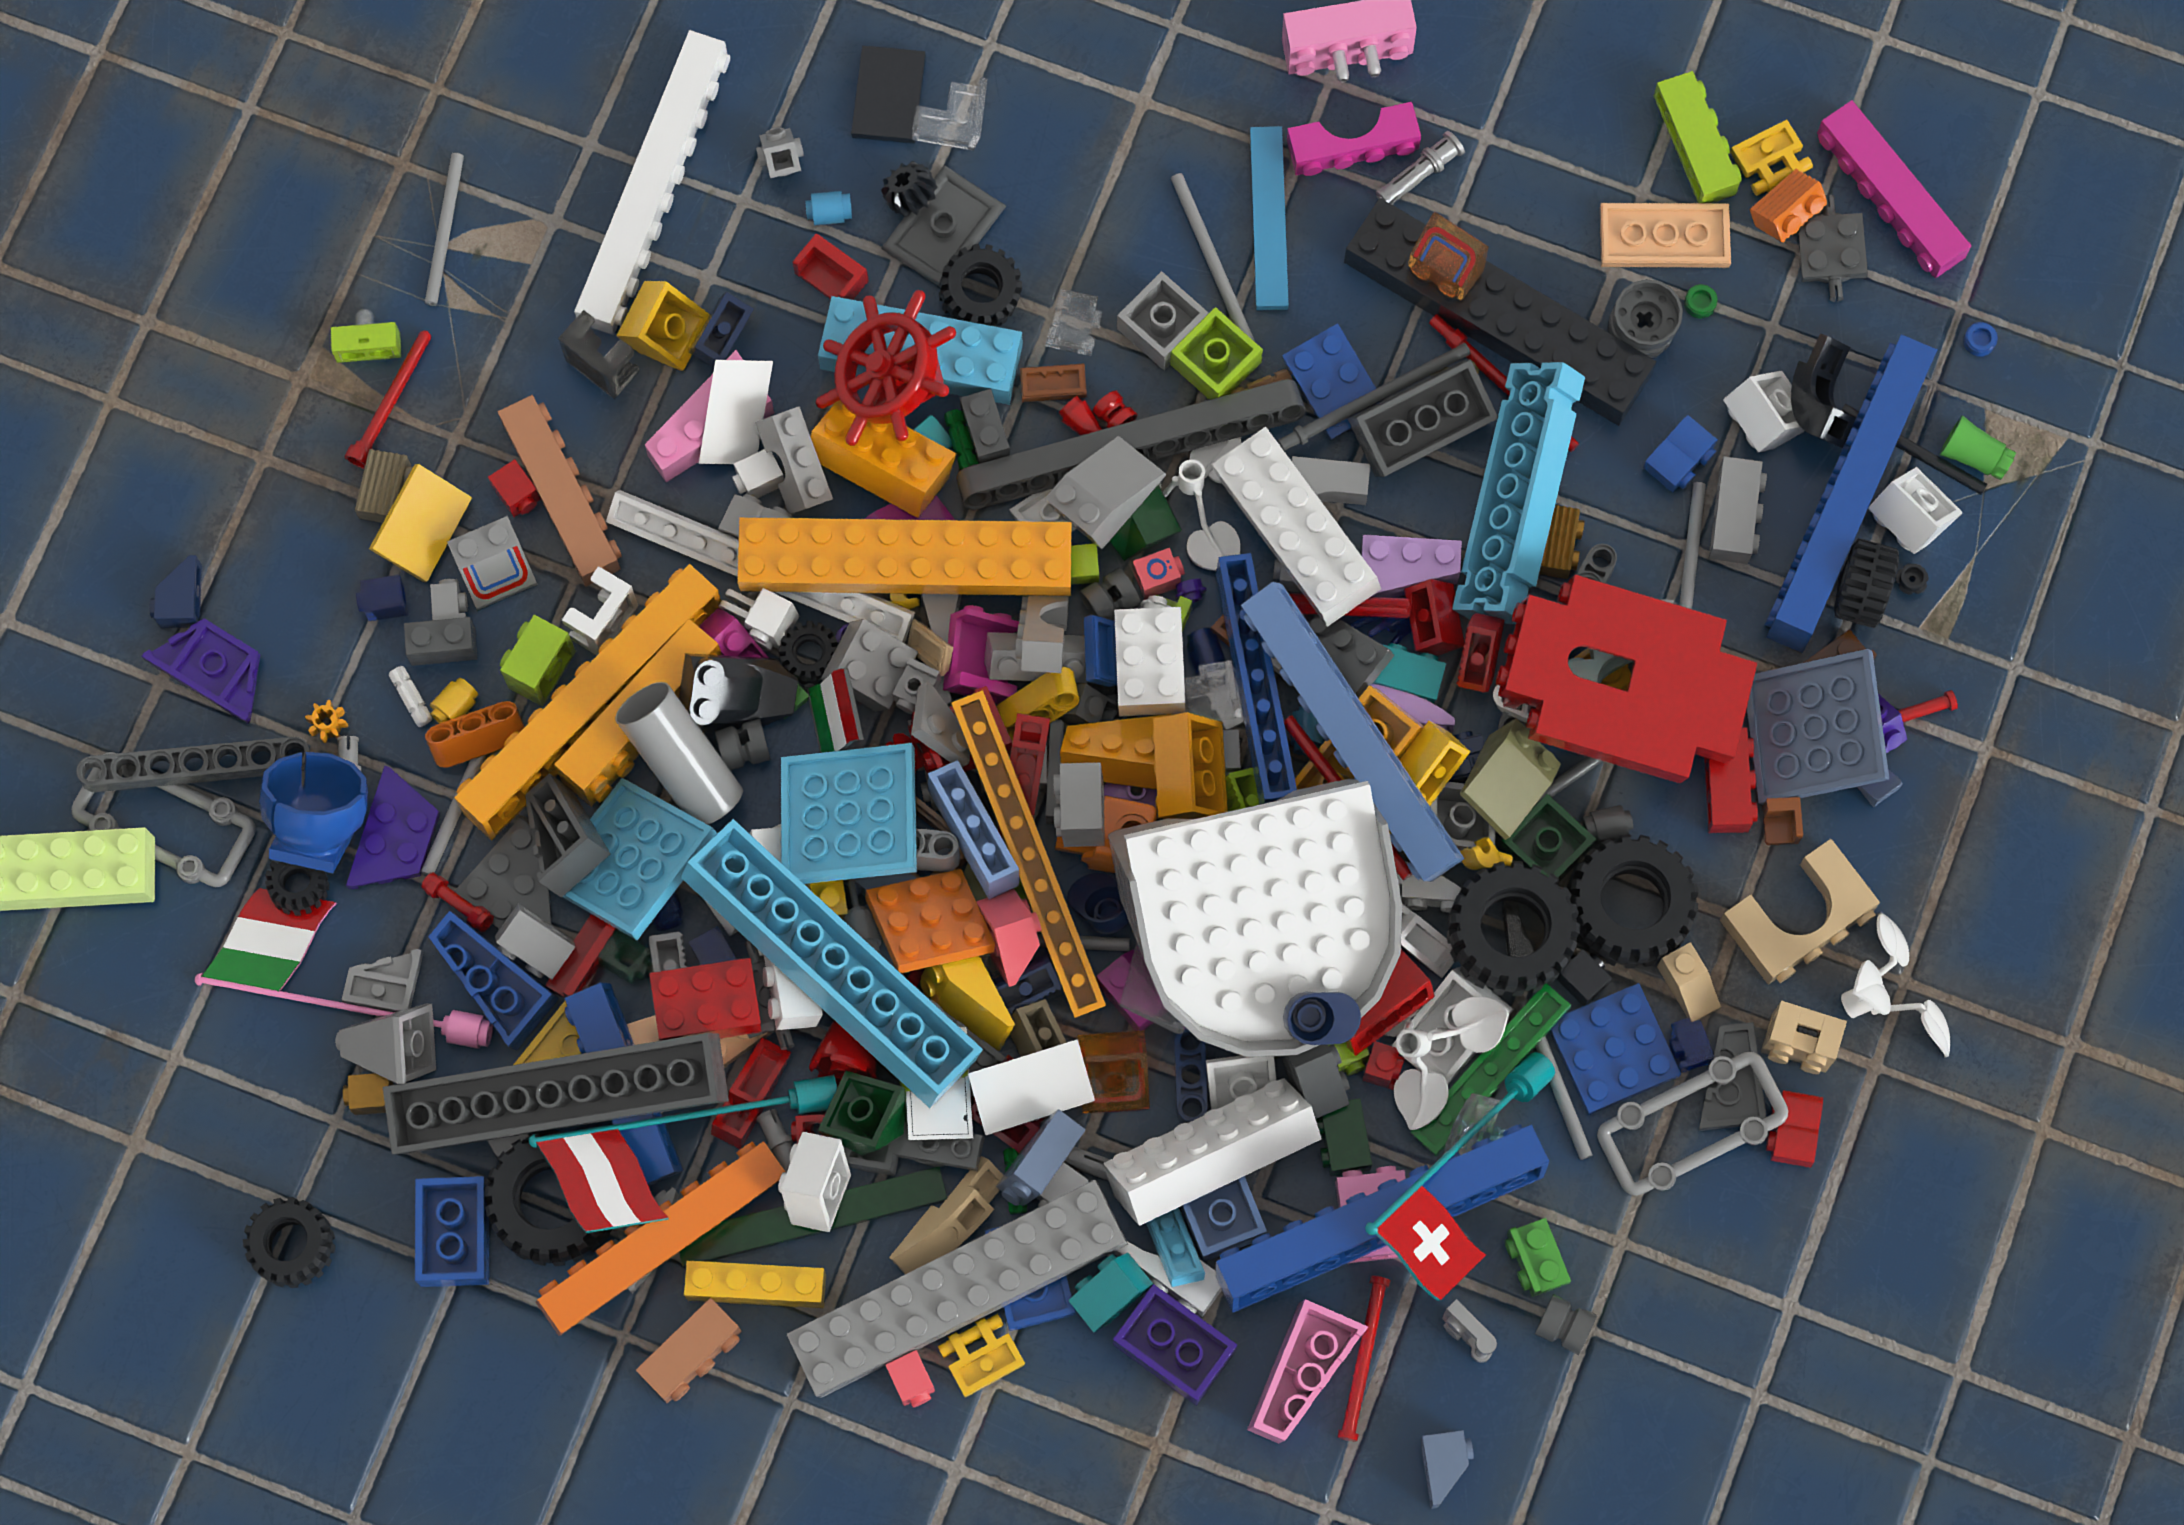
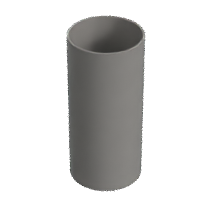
M657 682L650 684L634 693L621 705L616 713L615 721L680 810L708 825L722 818L735 807L743 794L742 786L667 683Z

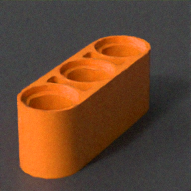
M504 701L439 723L426 732L425 739L436 765L447 768L503 749L506 739L515 731L520 733L525 726L516 704L511 701Z

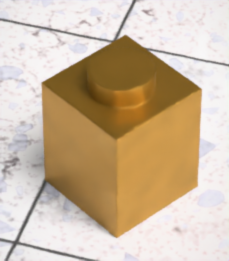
M376 1073L349 1075L348 1086H343L344 1105L349 1106L354 1115L386 1113L383 1087L394 1085V1082Z

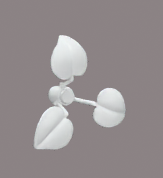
M1241 437L1192 450L1190 460H1186L1180 465L1179 475L1173 476L1172 482L1163 491L1166 498L1175 486H1179L1183 493L1195 495L1203 530H1197L1189 536L1186 548L1192 562L1203 569L1216 571L1218 557L1240 554V539L1231 525L1219 521L1208 527L1202 500V489L1204 488V481L1207 476L1212 481L1221 483L1212 463L1240 445Z
M1880 912L1877 914V933L1882 946L1890 955L1889 962L1880 970L1870 960L1864 961L1861 964L1854 989L1841 995L1844 1009L1851 1018L1869 1011L1873 1015L1878 1013L1887 1015L1891 1011L1917 1010L1921 1013V1021L1927 1033L1942 1050L1944 1058L1949 1056L1950 1051L1949 1028L1943 1013L1934 1002L1927 1000L1924 1002V1005L1922 1003L1891 1005L1890 997L1883 985L1881 976L1894 967L1897 961L1902 967L1908 965L1909 949L1906 939L1898 926L1888 916Z
M1483 996L1466 998L1460 1001L1452 1011V1019L1458 1028L1428 1034L1423 1030H1412L1414 1023L1410 1019L1418 1013V1010H1416L1385 1034L1392 1037L1397 1036L1396 1048L1402 1056L1411 1057V1063L1416 1064L1421 1069V1071L1417 1069L1404 1071L1394 1085L1396 1105L1405 1118L1410 1130L1422 1128L1435 1120L1443 1111L1448 1100L1449 1091L1444 1076L1440 1073H1427L1428 1068L1420 1059V1057L1425 1056L1430 1051L1431 1041L1460 1034L1462 1045L1469 1051L1476 1053L1490 1051L1500 1042L1509 1016L1508 1009L1501 1002Z

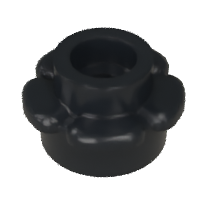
M1906 564L1896 574V582L1900 584L1899 588L1905 594H1920L1927 587L1928 573L1921 565ZM1914 577L1915 582H1910L1909 578Z

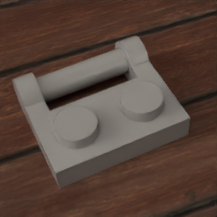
M1456 1299L1446 1309L1442 1317L1446 1322L1443 1327L1454 1339L1458 1341L1462 1338L1472 1348L1471 1356L1476 1362L1484 1363L1489 1360L1496 1349L1497 1341Z

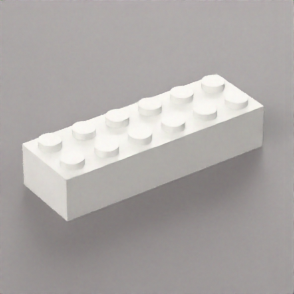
M1266 427L1212 463L1218 479L1327 627L1381 590L1375 573Z
M1283 1078L1269 1082L1264 1088L1249 1095H1242L1236 1098L1234 1102L1219 1109H1212L1194 1121L1180 1124L1174 1130L1160 1137L1148 1139L1143 1145L1128 1152H1121L1115 1155L1113 1159L1104 1162L1103 1165L1114 1197L1140 1226L1321 1140V1135L1312 1106Z

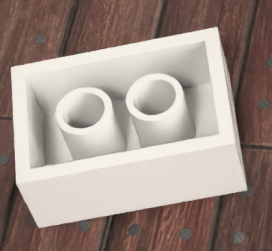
M1181 607L1114 610L1119 717L1185 713Z

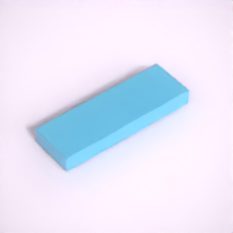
M1179 1208L1147 1222L1146 1225L1171 1287L1204 1280L1205 1271Z

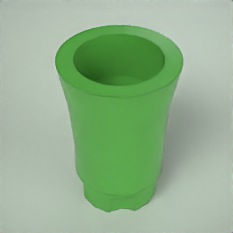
M1961 415L1945 440L1939 455L1959 461L1987 476L1991 474L1993 477L2001 480L2011 466L2016 452L2007 448L2006 444L1993 438Z

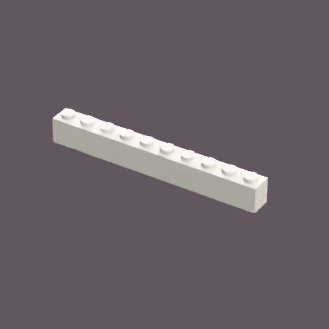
M689 30L574 312L579 324L614 335L617 326H621L628 312V308H626L629 297L633 298L638 290L639 279L637 277L641 268L646 269L651 255L649 248L652 240L657 241L662 229L660 221L663 213H668L671 209L674 195L671 194L675 184L679 185L683 179L685 172L683 164L686 156L691 157L696 146V138L694 137L697 129H702L705 125L708 115L706 110L709 100L714 101L717 95L719 75L721 72L725 73L728 68L730 55L727 54L724 41Z

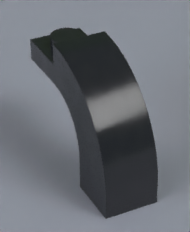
M1820 333L1808 362L1799 361L1791 387V405L1794 417L1803 430L1830 444L1843 448L1856 418L1836 408L1833 392L1836 379L1851 347Z

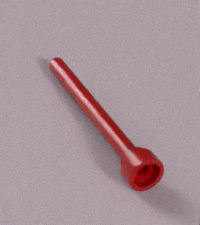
M424 330L418 334L363 437L348 448L344 457L351 464L365 469L369 449H373L372 446L431 340V334L428 331Z

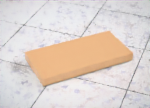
M1601 203V267L1730 268L1729 204Z

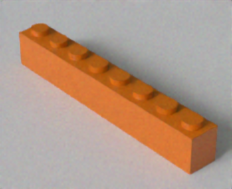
M753 1141L736 1152L739 1159L729 1166L723 1161L708 1172L711 1176L709 1180L701 1185L696 1180L680 1191L683 1198L673 1205L669 1200L661 1204L659 1207L668 1216L669 1220L628 1227L623 1231L627 1237L619 1243L615 1244L613 1240L608 1241L595 1251L598 1255L596 1259L588 1264L584 1259L567 1270L570 1277L558 1284L556 1279L541 1288L538 1291L541 1297L535 1303L558 1336L778 1183L785 1170L766 1143L763 1141L756 1146Z

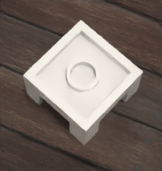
M599 566L591 576V581L602 587L598 594V600L604 604L599 609L595 618L591 619L575 608H570L562 619L563 624L573 630L569 633L571 640L595 655L599 654L600 646L607 639H614L622 631V625L638 607L632 586Z

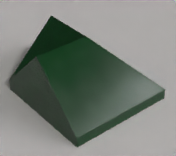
M1159 484L1110 540L1124 561L1182 531Z
M845 1071L818 1131L826 1137L840 1139L843 1146L861 1156L877 1151L904 1134L905 1089L902 1086Z

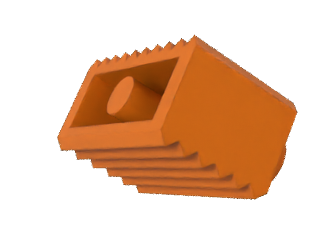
M1796 168L1749 210L1755 227L1780 242H1785L1786 238L1798 232L1804 222H1808L1809 218L1818 214L1826 206L1827 200L1822 184L1807 176L1806 173L1799 172Z

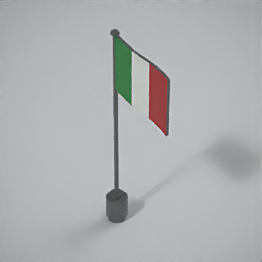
M843 668L833 671L818 685L813 683H806L803 689L809 695L808 700L820 753L842 751L854 741L864 740L848 669ZM847 879L853 908L848 910V914L842 920L879 953L881 938L872 913L866 907L859 905L854 879Z

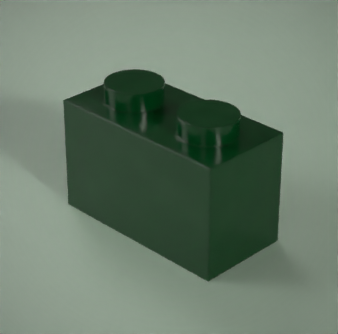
M1360 1098L1348 1100L1349 1105L1316 1119L1320 1135H1323L1325 1148H1320L1321 1163L1323 1168H1329L1330 1177L1342 1175L1343 1172L1350 1170H1362V1172L1371 1170L1372 1160Z

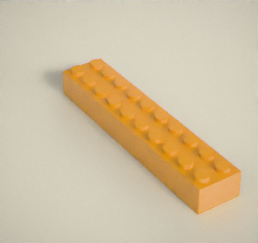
M739 517L738 585L740 591L760 592L765 588L771 592L1071 596L1072 522Z
M691 564L684 570L680 568L675 571L668 580L669 585L661 593L658 591L653 593L646 601L645 608L637 616H630L622 625V631L614 639H607L600 646L599 654L591 662H584L576 670V677L567 686L563 684L555 690L551 696L552 701L544 709L538 708L531 714L527 721L529 724L520 733L518 731L512 733L506 739L505 747L496 756H489L482 763L481 771L473 779H466L458 787L457 795L454 798L462 813L491 841L527 806L525 795L549 773L554 777L558 775L554 764L684 623L690 619L699 627L718 608L721 602L718 589Z

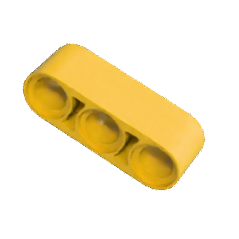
M1062 667L1061 673L1046 672L996 706L1012 742L1017 713L1050 718V723H1052L1078 705L1079 696L1074 672L1067 667Z

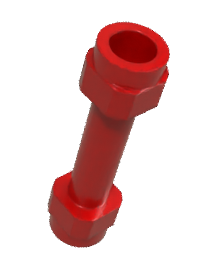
M432 872L424 878L421 885L422 889L432 898L443 899L467 917L466 922L470 926L477 928L481 932L486 931L491 926L494 916L490 914V911L483 906L475 907L448 887L449 882L442 876Z

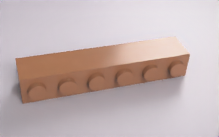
M531 395L497 411L585 587L593 583L591 576L598 566L611 574L621 570L617 559L621 558L622 554L615 540L613 539L608 542L603 533L608 527L600 512L593 513L589 504L594 502L586 484L579 486L575 476L580 473L572 457L565 459L561 451L562 448L566 447L558 430L551 431L547 422L552 420L544 402L537 404L534 396Z

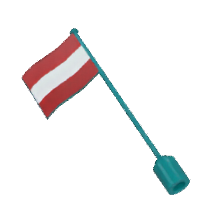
M834 1075L793 1081V1088L788 1089V1096L541 1137H535V1134H533L529 1138V1144L534 1148L538 1146L555 1172L570 1212L586 1233L669 1220L668 1216L661 1210L653 1198L638 1159L621 1135L620 1130L789 1103L791 1109L797 1108L798 1115L826 1111L837 1090L836 1079Z

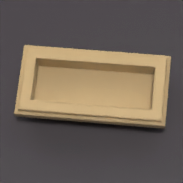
M913 619L907 645L918 651L916 655L918 659L927 666L940 671V675L944 676L950 668L953 647L926 625Z

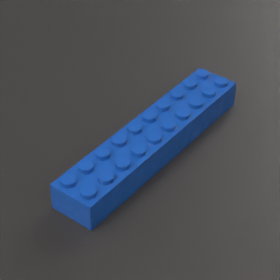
M1902 334L1896 345L1890 342L1790 566L1791 569H1789L1765 625L1770 627L1766 638L1800 653H1803L1937 349Z
M1521 1124L1515 1125L1502 1133L1504 1137L1492 1142L1490 1138L1483 1139L1473 1144L1471 1151L1462 1155L1456 1152L1422 1186L1447 1209L1452 1217H1455L1544 1178L1549 1159L1532 1124L1522 1128ZM1424 1165L1414 1169L1409 1173V1178L1397 1182L1396 1179L1388 1180L1377 1187V1192L1366 1196L1364 1192L1356 1194L1346 1200L1347 1205L1338 1209H1334L1333 1206L1326 1207L1314 1214L1315 1218L1303 1223L1302 1220L1291 1222L1284 1226V1232L1273 1237H1271L1270 1233L1261 1235L1251 1241L1252 1246L1241 1251L1238 1247H1235L1220 1254L1221 1259L1216 1261L1215 1276L1231 1312L1239 1311L1386 1247L1387 1245L1377 1235H1369L1366 1232V1224L1368 1222L1373 1223L1429 1169L1428 1166Z

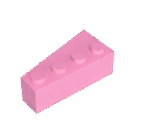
M735 350L726 360L743 359ZM713 374L645 444L649 459L666 483L699 462ZM768 395L764 419L774 414L772 400Z
M1305 1299L1300 1302L1247 1430L1278 1444L1284 1442L1368 1326Z

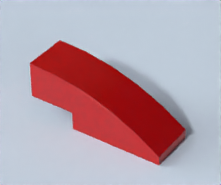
M761 1037L730 1088L728 1094L729 1101L725 1102L722 1107L769 1099L785 1069L791 1052L781 1050L780 1046ZM765 1107L718 1114L712 1123L711 1135L741 1149L757 1122L756 1118Z

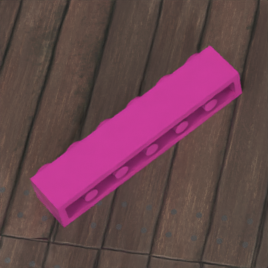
M1853 100L1821 121L1817 132L1821 145L1826 150L1833 152L1838 159V164L1842 171L1847 175L1850 174L1855 179L1860 193L1866 199L1870 198L1877 206L1879 216L1884 222L1890 223L1894 227L1900 242L1905 247H1910L1917 255V261L1924 271H1930L1936 279L1966 258L1971 244Z

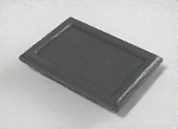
M945 165L934 178L938 187L934 191L936 198L928 201V208L922 207L919 209L918 215L911 212L907 217H904L881 247L882 250L938 287L945 265L948 264L949 259L953 255L957 256L960 249L966 247L967 250H970L972 245L978 244L1006 208L1005 204Z

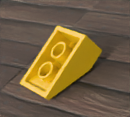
M980 956L925 968L920 981L924 994L927 997H931L950 1016L968 1027V1030L986 1041L997 1051H1000L1015 1023Z

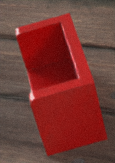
M817 233L793 260L794 273L830 300L832 296L854 300L869 282L866 268Z

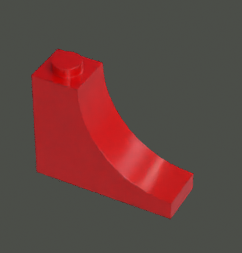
M1402 949L1381 999L1361 1018L1356 1034L1346 1041L1347 1048L1355 1056L1435 997L1431 980Z

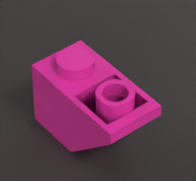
M719 607L699 626L719 644L721 654L724 656L768 658L734 616Z

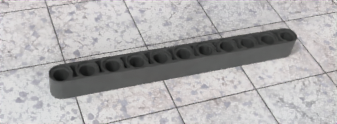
M1289 379L1281 380L962 469L956 475V480L964 506L971 510L981 509L1053 489L1066 473L1117 436L1121 437L1148 460L1155 461L1256 433L1264 427L1270 429L1295 422L1304 416L1306 409L1296 382Z

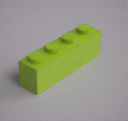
M1693 71L1658 82L1653 96L1698 203H1714L1736 195L1739 184L1742 181L1741 173L1736 164L1732 165L1728 155L1730 154L1728 141L1725 136H1720L1716 127L1718 126L1716 113L1713 108H1708L1705 101L1706 90L1701 80L1697 81Z

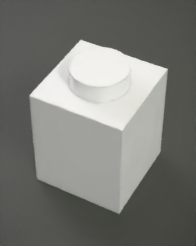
M765 449L734 463L737 475L732 476V479L740 494L746 492V494L759 498L778 489V484L784 481L783 473L772 452L766 453Z

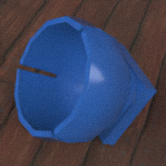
M302 752L279 758L263 773L259 799L262 820L276 836L269 848V859L334 873L354 836V832L363 824L368 800L366 777L354 763L329 753L306 752L304 785L302 787Z

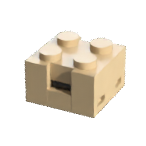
M1781 1001L1771 1015L1761 1053L1768 1054V1059L1776 1063L1787 1064L1788 1059L1801 1063L1800 1069L1808 1073L1820 1074V1071L1826 1073L1837 1058L1847 1021Z

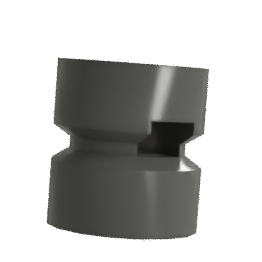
M1117 568L1105 575L1103 583L1094 582L1079 591L1080 597L1090 615L1109 620H1115L1114 610L1133 609L1141 604L1136 589L1121 568ZM1111 590L1117 599L1116 602H1113L1108 591Z
M760 718L742 723L740 729L729 726L715 730L722 760L730 771L743 768L746 761H750L754 765L771 760Z
M1553 1294L1535 1335L1550 1342H1554L1559 1338L1561 1339L1562 1346L1565 1347L1564 1349L1579 1355L1594 1325L1597 1314L1584 1308L1572 1311L1570 1301Z

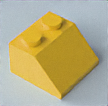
M644 281L616 336L638 353L677 370L684 371L692 355L689 353V350L710 314L668 282Z

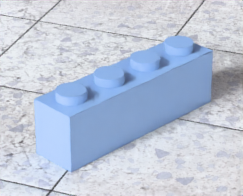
M956 760L928 773V792L951 833L957 838L962 853L988 899L990 900L1019 886V868L959 761Z

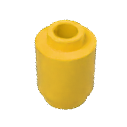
M459 677L455 682L451 681L430 703V707L433 710L430 714L438 723L465 715L475 705V699L479 694L472 685Z

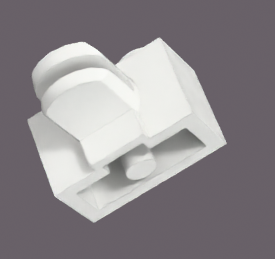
M765 588L760 591L755 601L732 589L726 591L725 596L749 609V612L724 600L718 606L725 612L744 621V627L750 631L749 635L754 638L759 646L767 650H771L772 646L779 649L782 637L787 636L786 631L790 627L793 630L800 617L792 602Z

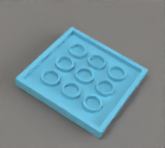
M912 743L781 757V863L803 884L917 872L915 748Z
M621 778L590 819L611 854L568 891L563 898L638 940L682 883L683 879H681L687 862L718 833L711 826L628 780Z

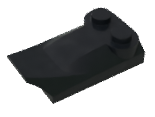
M685 653L679 700L694 721L700 725L709 723L742 724L759 718L761 724L769 725L794 713L798 678L787 671L774 658Z

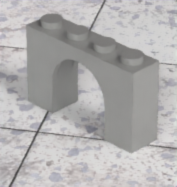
M1292 456V463L1322 503L1339 502L1366 505L1370 464ZM1275 559L1273 579H1280L1279 583L1284 586L1286 591L1301 592L1278 559Z

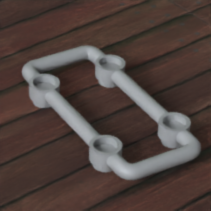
M106 752V753H104L103 755H106V754H116V753H115V752ZM131 764L123 765L120 768L125 778L131 777L136 771V767ZM93 767L86 780H97L100 778L102 770ZM182 784L156 786L208 811L210 817L217 825L228 826L233 823L242 828L239 837L218 874L206 870L203 862L196 856L187 855L181 858L155 845V860L176 869L177 874L185 883L195 884L200 881L212 887H222L227 884L255 835L256 827L254 821L250 817L238 812L235 804L228 798L220 797L213 800ZM82 786L71 808L74 819L89 827L90 831L122 829L118 827L117 821L110 814L99 813L93 815L85 811L94 792H90Z
M1748 1051L1731 1059L1726 1056L1716 1057L1711 1061L1709 1070L1641 1104L1635 1102L1624 1103L1619 1108L1617 1116L1600 1125L1597 1138L1623 1190L1630 1195L1638 1196L1654 1188L1661 1191L1669 1190L1675 1184L1676 1177L1744 1143L1750 1145L1761 1144L1765 1141L1768 1131L1782 1125L1786 1121L1788 1107L1764 1060L1759 1054ZM1751 1065L1775 1113L1764 1119L1749 1117L1742 1122L1740 1131L1671 1165L1663 1162L1657 1163L1650 1168L1647 1177L1634 1182L1611 1134L1623 1127L1627 1130L1638 1129L1643 1125L1646 1116L1714 1082L1723 1085L1728 1084L1734 1080L1736 1071Z

